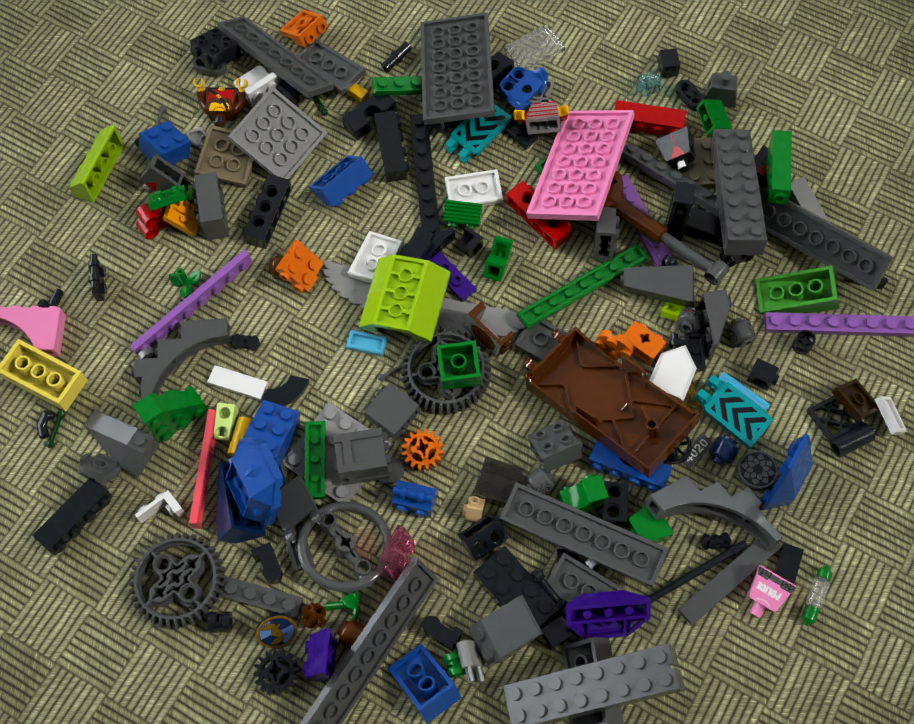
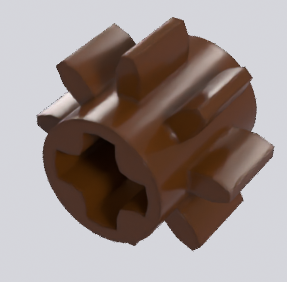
M318 603L306 604L301 610L303 613L300 617L301 621L309 629L313 628L316 630L318 626L322 627L326 622L324 618L327 615L326 610Z

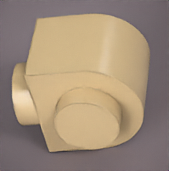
M476 496L469 497L468 504H464L462 516H465V520L477 522L483 517L485 499Z

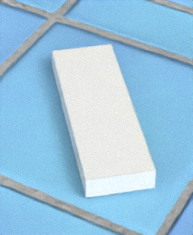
M216 365L207 381L209 385L262 401L269 385L267 381Z

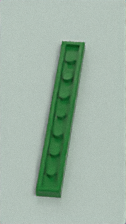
M636 244L613 257L612 261L604 262L517 312L516 316L528 330L623 275L624 268H635L647 261L648 256Z

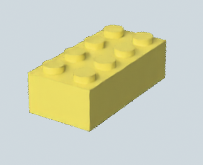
M20 339L16 341L0 363V376L3 379L65 412L88 381L81 371Z

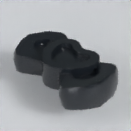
M236 334L231 340L232 347L236 350L242 347L255 351L260 345L259 338L256 335L245 336Z
M727 532L720 536L717 534L710 536L705 533L700 539L701 546L705 550L709 548L727 549L732 542Z

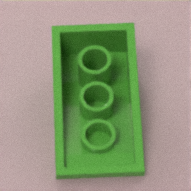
M832 265L756 279L760 314H765V312H822L840 309Z

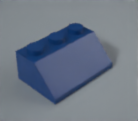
M347 155L308 186V188L326 206L337 207L346 196L354 194L357 187L366 184L373 175V172L363 157Z

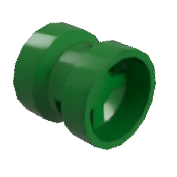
M458 651L443 656V661L448 667L446 674L450 678L466 674L465 669L461 667Z

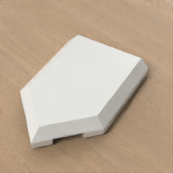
M686 345L661 353L649 379L653 384L681 402L684 401L697 369Z

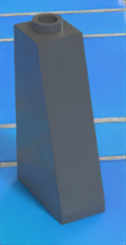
M693 265L624 268V274L621 275V286H624L626 292L687 307H694Z

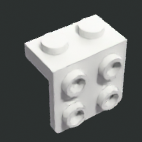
M261 65L239 77L241 79V86L244 85V79L248 81L245 93L246 100L251 106L257 104L272 86L276 89L279 85L278 76L274 72L269 74ZM235 80V81H234V86L239 89V87L236 86V80Z

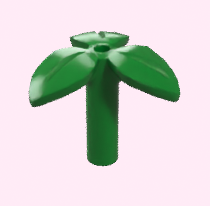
M178 268L176 273L169 274V279L174 286H183L180 290V295L184 298L193 293L190 285H197L201 278V271L199 270L190 273L188 278L182 268Z
M353 591V594L344 596L340 601L326 602V610L351 609L353 611L352 619L357 620L360 613L358 592Z

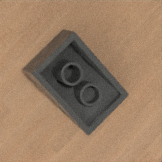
M726 290L703 292L697 307L703 314L701 330L704 333L708 360H712L719 344L729 308L732 306L731 297L727 296Z
M523 595L495 610L469 628L488 667L507 660L543 634Z

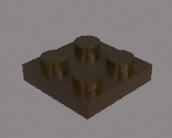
M857 379L842 384L832 391L836 400L843 405L850 417L855 419L856 422L862 421L880 411L873 397Z

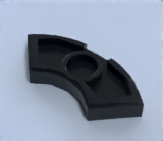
M290 375L287 382L281 387L266 389L263 400L286 407V405L298 400L303 395L310 381L306 378Z

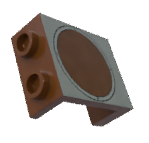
M480 302L467 314L463 326L495 357L500 353L503 355L510 348L514 333L511 331L500 341L480 322L486 306Z

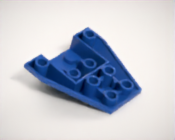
M805 433L797 438L795 442H791L786 451L788 456L778 470L781 473L778 481L769 492L766 490L760 499L763 502L760 509L763 511L789 505L798 495L813 466L810 436Z

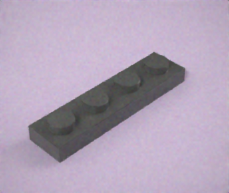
M227 576L223 582L226 585L220 589L224 592L223 595H218L220 598L278 614L290 612L292 618L298 619L304 601L303 597Z

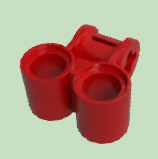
M143 204L137 208L136 215L139 219L136 221V226L146 239H153L159 234V229L171 225L163 220L166 206L151 211L148 204Z

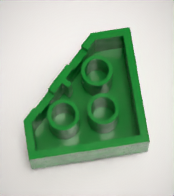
M192 386L186 387L185 391L181 392L178 389L168 390L163 393L164 395L159 396L156 393H152L132 405L159 443L169 440L174 433L187 428L189 423L195 419H200L208 411L205 403Z

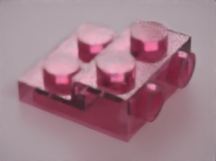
M397 525L378 560L383 567L382 570L388 573V577L394 581L398 579L409 563L408 555L412 554L415 547L413 538L400 525Z

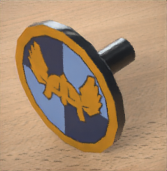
M271 612L269 616L260 621L256 627L255 635L257 641L262 646L280 648L293 641L297 635L298 628L290 612L285 614Z

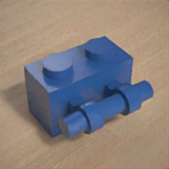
M397 480L396 486L392 490V508H395V511L400 513L412 512L420 518L431 517L437 497V489Z

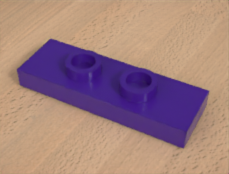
M438 252L429 259V261L451 272L447 287L462 302L477 291L476 287L441 252Z

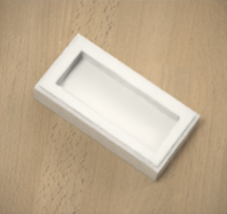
M880 396L874 399L891 435H902L907 432L891 397Z

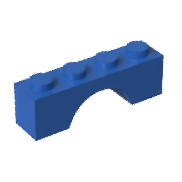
M597 440L587 464L594 471H604L609 473L612 478H622L633 486L647 488L651 493L666 487L673 468L662 463L651 477L647 478L637 469L624 464L618 455Z

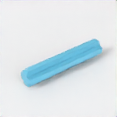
M726 372L721 373L719 376L722 383L724 381L726 383L729 382L763 411L766 412L770 407V403Z

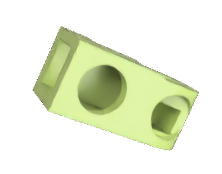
M217 403L214 425L215 440L231 441L236 416H238L239 411L235 404Z

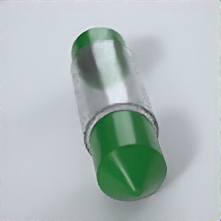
M829 565L819 568L813 579L801 616L806 626L816 623L819 611L822 609L833 575Z

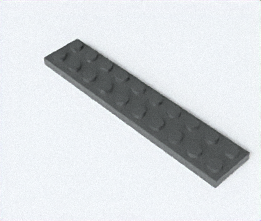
M413 556L300 724H342L438 580L418 558Z

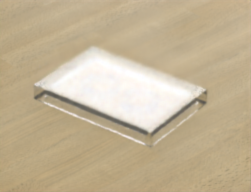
M545 24L505 45L504 51L517 67L530 70L565 51V46L549 26Z

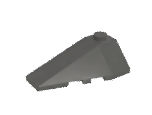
M97 410L93 411L84 424V427L106 452L118 461L121 469L136 477L140 476L160 445L153 436Z

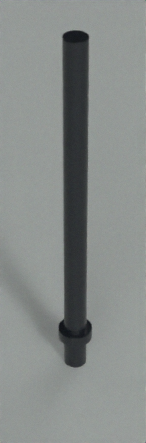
M742 540L736 545L731 544L724 552L646 596L650 598V604L728 558L738 556L740 551L748 547L747 543Z

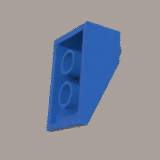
M422 643L387 668L426 724L461 699L454 682Z

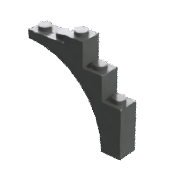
M227 318L181 321V328L178 329L179 339L158 340V347L155 348L156 358L135 359L131 372L132 377L139 384L141 399L152 393L159 395L166 379L176 367L190 356L215 345L230 343V324Z
M685 476L651 494L645 504L657 521L683 513H700L730 521L757 538L769 551L774 549L783 538L758 509L762 502L749 487L733 496H730L719 482L700 491L697 485L688 476Z

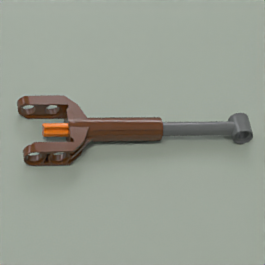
M615 171L603 207L616 208V216H619L622 221L656 244L662 242L705 271L704 277L710 284L717 285L729 272V267L721 260H716L714 263L710 262L667 233L668 228L624 199L622 174Z

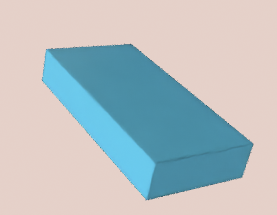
M351 330L346 349L383 357L388 339L379 335Z

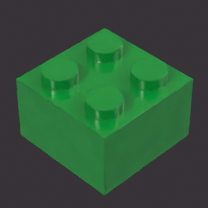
M476 340L437 345L442 390L481 385Z

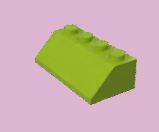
M115 125L102 129L98 136L95 137L91 149L86 153L84 162L79 166L78 173L70 183L69 188L74 197L92 203L95 202L125 146Z

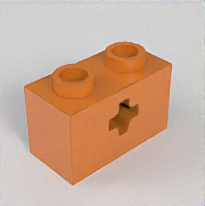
M636 321L633 322L623 335L634 345L632 354L650 366L663 352L666 341H664L662 336L652 333L646 325Z

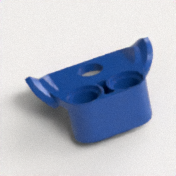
M522 67L513 68L500 82L499 97L517 110H524L530 107L532 103L529 100L537 92L539 95H542L548 82L547 71L542 67L536 68L533 71ZM525 86H528L532 89V91L530 93H524L522 89Z

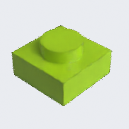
M666 302L661 310L660 317L676 321L682 309L686 306Z

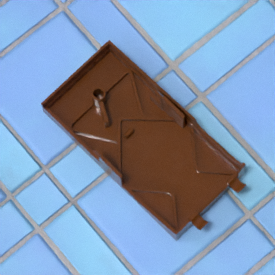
M576 326L567 335L561 334L556 328L551 335L559 343L538 364L534 363L530 357L523 362L525 367L531 371L530 373H524L526 388L647 478H650L699 423L700 412L695 413L646 379L644 374L647 375L649 372L633 360L623 355L621 365L612 359Z

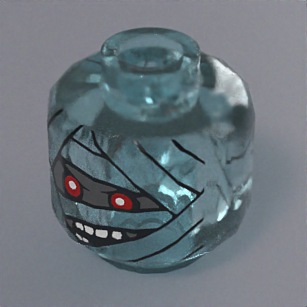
M655 71L640 74L636 80V90L643 96L657 93L661 89L662 78Z

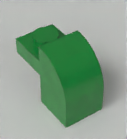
M498 235L494 237L491 254L486 260L483 277L501 282L510 262L514 240Z

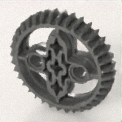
M443 328L442 332L439 333L436 329L432 343L415 340L416 345H410L411 350H407V356L403 357V362L405 363L401 364L403 369L401 376H403L402 382L405 383L404 388L408 390V396H413L412 400L414 402L418 401L419 406L425 404V410L431 407V412L433 413L436 409H439V414L446 410L448 415L450 410H454L457 414L458 408L465 411V405L471 408L472 402L477 404V397H483L482 392L487 391L486 386L490 384L489 379L491 378L490 359L487 358L488 353L484 352V346H479V340L476 341L481 373V385L475 386L465 396L456 399L461 394L462 388L453 389V392L449 389L442 390L439 364L437 366V345L447 344L446 342L474 341L473 335L467 338V332L461 335L460 330L453 333L452 328L449 332H446V329ZM434 345L431 349L432 362L422 364L417 369V372L413 373L414 362L418 355L429 346ZM425 373L432 374L430 377L423 376ZM415 382H419L425 387L438 385L440 394L447 401L433 399L419 390Z
M176 532L175 538L171 534H168L167 540L160 536L161 542L158 543L156 540H153V547L146 545L148 550L146 553L140 551L143 557L141 559L135 558L138 565H133L132 569L135 573L129 574L134 580L128 582L133 587L129 590V593L133 594L131 601L136 602L134 607L140 609L138 613L145 615L144 619L147 621L151 619L153 625L158 623V626L163 628L166 624L167 629H171L173 624L175 629H179L181 623L184 628L188 627V622L195 625L196 618L199 621H203L201 615L209 616L207 611L209 608L215 610L216 607L213 605V602L219 603L220 599L217 595H223L224 593L219 588L226 585L224 582H221L226 579V575L221 574L226 569L224 566H221L224 562L222 559H218L220 554L215 552L216 548L210 546L209 541L203 542L204 539L202 537L196 539L195 534L189 537L188 533L184 532L181 538V534ZM176 546H189L202 552L200 555H187L180 562L170 554H160ZM208 559L213 571V583L209 594L201 602L203 590L196 580L204 573L206 568L205 561ZM153 560L152 569L159 580L150 588L149 600L146 601L142 582L145 571ZM164 562H169L168 567L165 570H161V565ZM193 563L196 565L194 569L191 567ZM177 577H178L179 580H180L179 583H176V581H175V579H176ZM195 591L193 598L186 599L188 592ZM160 592L164 594L162 598L159 595ZM175 599L185 607L197 606L191 612L179 616L164 615L153 609L155 606L165 607Z

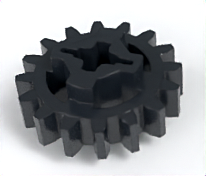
M274 648L273 654L266 651L265 658L259 656L261 663L254 665L258 672H254L253 676L259 677L255 684H262L260 690L264 692L268 689L267 694L270 696L274 691L277 696H280L282 690L288 694L287 688L289 686L295 688V685L292 683L293 680H299V677L295 675V673L300 672V668L295 667L298 661L296 659L291 661L293 655L289 653L286 656L285 649L278 653L277 649ZM280 659L286 660L289 666H283ZM271 661L269 666L265 668L266 664ZM278 667V669L281 672L278 673V676L276 678L272 674V672H276V668ZM289 676L288 680L283 684L284 679ZM264 678L271 679L273 686L268 685Z

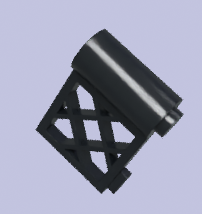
M832 396L808 408L806 412L829 441L833 453L841 458L874 441L876 431L872 425H868L863 421L852 425L843 423L844 416L850 417L848 411H845L844 407L842 410L831 408L832 403L837 401L835 396ZM815 411H827L826 419L818 417ZM830 412L840 414V422L829 420ZM827 424L838 426V432L831 435L827 430Z

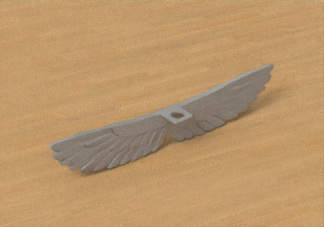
M325 260L324 265L327 269H323L325 276L329 277L326 278V281L332 284L331 288L340 292L338 293L340 297L349 299V303L361 304L359 307L364 309L371 284L348 277L349 266ZM444 298L435 329L440 331V328H445L446 332H449L452 328L453 333L460 330L461 335L467 332V338H469L472 334L463 325L467 314L478 304ZM486 306L480 320L496 337H506L511 331L515 334L519 332L517 329L525 328L516 316L517 312L508 309Z

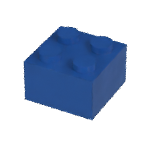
M169 121L139 133L138 149L150 160L157 154L173 165L188 158L190 155L191 141Z

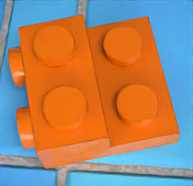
M302 9L280 29L282 36L291 38L296 45L305 48L312 44L317 36L324 33L328 25L322 15Z
M294 240L275 270L280 274V278L287 282L289 281L293 285L294 290L303 293L310 291L318 279L316 275L324 263L299 240Z

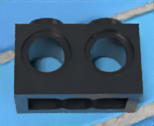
M604 481L607 493L615 491L618 493V497L613 498L608 494L609 498L602 503V506H598V518L618 527H625L628 515L629 483ZM614 510L618 516L610 517L607 511Z
M491 512L458 534L467 553L475 561L485 557L488 552L495 547L501 546L509 538L500 520Z

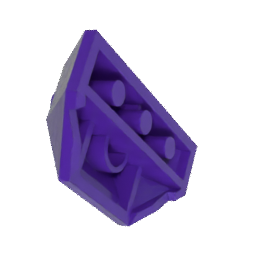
M625 590L581 594L565 605L566 626L584 639L591 637L614 638L629 636L644 622L651 619L650 598Z

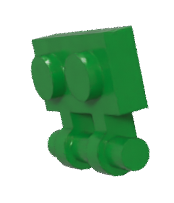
M185 185L171 186V189L155 191V194L149 195L148 206L150 211L186 200Z

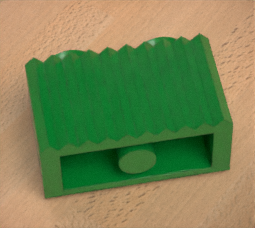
M703 99L696 107L707 138L712 137L713 129H732L722 100Z
M446 199L443 222H447V226L458 227V224H464L470 229H476V226L481 224L483 204Z

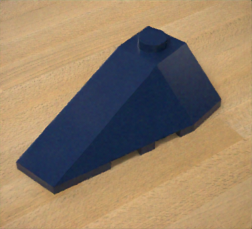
M221 460L218 467L216 509L218 541L237 544L264 537L266 535L264 523L242 516L225 480L230 463Z

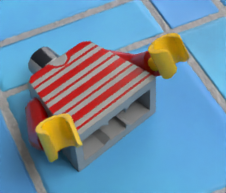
M547 99L542 100L540 103L531 104L526 112L525 110H514V120H518L527 126L528 135L561 132L560 121H566L568 115H570L568 105L557 107L555 101L550 102Z

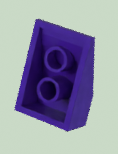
M325 628L311 634L309 641L305 643V653L308 656L307 662L303 663L302 674L305 675L307 681L328 682L334 673L337 639L330 628Z

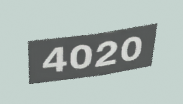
M702 433L692 443L691 455L683 463L690 469L709 450L713 442Z

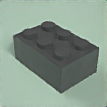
M210 172L194 175L195 183H192V187L197 197L194 199V203L199 214H196L198 225L201 227L202 234H206L208 240L229 237L224 194L217 173Z

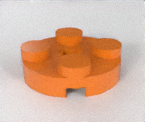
M610 330L600 331L595 344L600 349L609 353L608 356L614 360H618L619 357L622 358L623 355L628 358L631 357L634 345L627 337L619 333L617 336L612 335Z

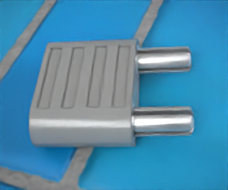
M472 640L457 642L461 667L465 669L467 681L469 683L475 681L473 674L475 669L478 683L484 682L485 679L482 671L484 663L476 642Z

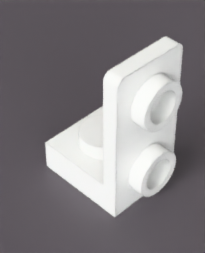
M167 490L158 494L149 505L142 506L135 516L143 523L163 507H166L171 515L176 514L179 518L186 513Z

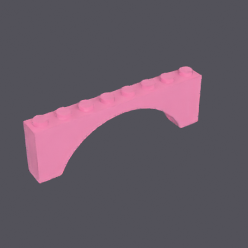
M0 306V324L13 327L26 334L35 348L52 357H60L66 315L61 308L57 306H50L49 308H41L39 306Z

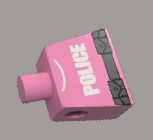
M759 565L748 593V597L755 600L749 612L759 618L762 617L766 608L776 612L795 590L796 585Z

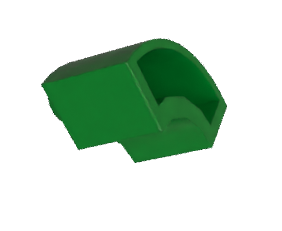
M594 474L587 475L576 485L562 488L558 495L559 501L584 512L598 507L609 498L601 474L597 476Z

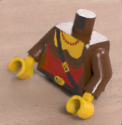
M194 78L193 84L198 88L197 98L199 106L204 114L209 116L211 121H215L214 125L223 128L225 121L235 120L236 115L245 107V88L248 87V81L244 79V85L241 86V79L237 78L236 86L239 89L205 87V90H203L205 81L201 78L202 83L198 86Z

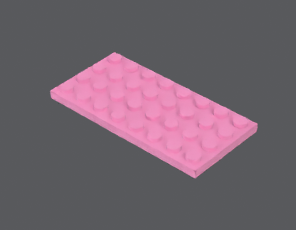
M634 110L569 111L570 115H568L567 120L561 122V132H558L526 212L528 219L599 221L635 116Z

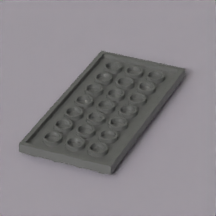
M488 12L421 22L424 125L495 116Z

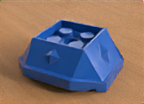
M248 437L239 439L234 456L229 458L230 466L225 480L242 516L264 523L267 527L274 523L281 507L282 495L280 487L283 486V476L266 442L256 441Z

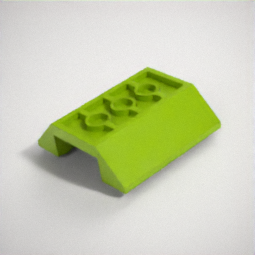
M395 254L379 258L358 328L377 332L378 328L410 333L413 339L432 343L451 272L429 260Z

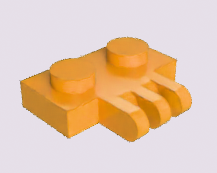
M188 200L166 206L163 220L190 236L196 235L199 226L196 216L193 215L195 210L193 203L190 204Z

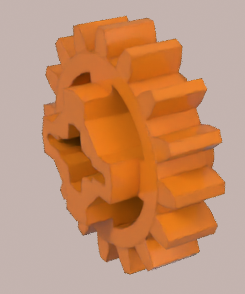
M417 429V434L409 433L410 439L404 438L406 444L401 445L402 450H404L402 457H407L405 464L411 463L412 470L418 467V472H421L422 468H425L428 472L429 466L435 469V462L441 463L440 456H444V451L440 449L444 448V444L439 443L441 440L440 436L434 437V431L428 434L427 429H424L423 433ZM420 444H422V448L425 449V456L423 455L422 451L420 450V448H421ZM434 452H436L435 455L429 460L431 454H434Z

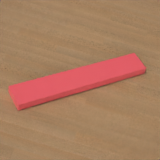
M208 409L189 520V524L194 529L202 527L216 442L214 439L216 411Z

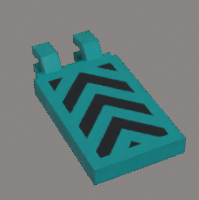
M495 105V116L463 120L445 143L446 151L452 154L460 145L464 147L458 156L460 157L459 161L465 164L473 155L478 157L512 121V116Z
M712 375L705 384L715 393L710 396L709 393L701 388L694 396V399L705 408L703 413L746 448L750 449L774 419L729 382L726 383L724 381L722 383L719 378Z

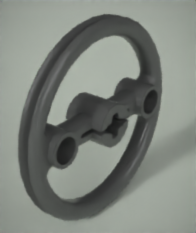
M350 501L334 502L318 509L324 516L325 521L330 520L333 522L330 525L322 523L320 529L328 533L335 542L336 555L341 559H347L355 569L354 574L358 580L352 582L330 580L317 572L312 566L307 555L306 544L309 532L317 523L312 522L310 516L307 518L298 536L297 550L302 568L315 583L336 592H353L372 585L384 574L392 557L393 541L388 525L376 511L363 504ZM352 511L360 513L373 521L383 537L384 551L382 559L375 569L355 549L356 540L354 536L350 533H343L336 523V516L333 514L334 512ZM365 567L368 571L360 572L358 568Z

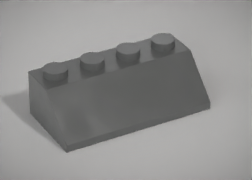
M591 637L561 646L565 670L613 658L609 638ZM621 706L572 718L573 724H624Z

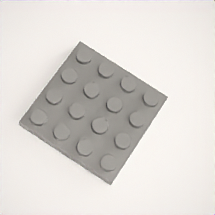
M272 86L230 133L227 139L271 175L289 179L328 132Z
M328 402L314 420L326 422V496L335 502L351 501L364 482L342 486L337 470L333 435L369 430V428ZM305 433L283 460L285 468L297 476L300 475L304 481Z

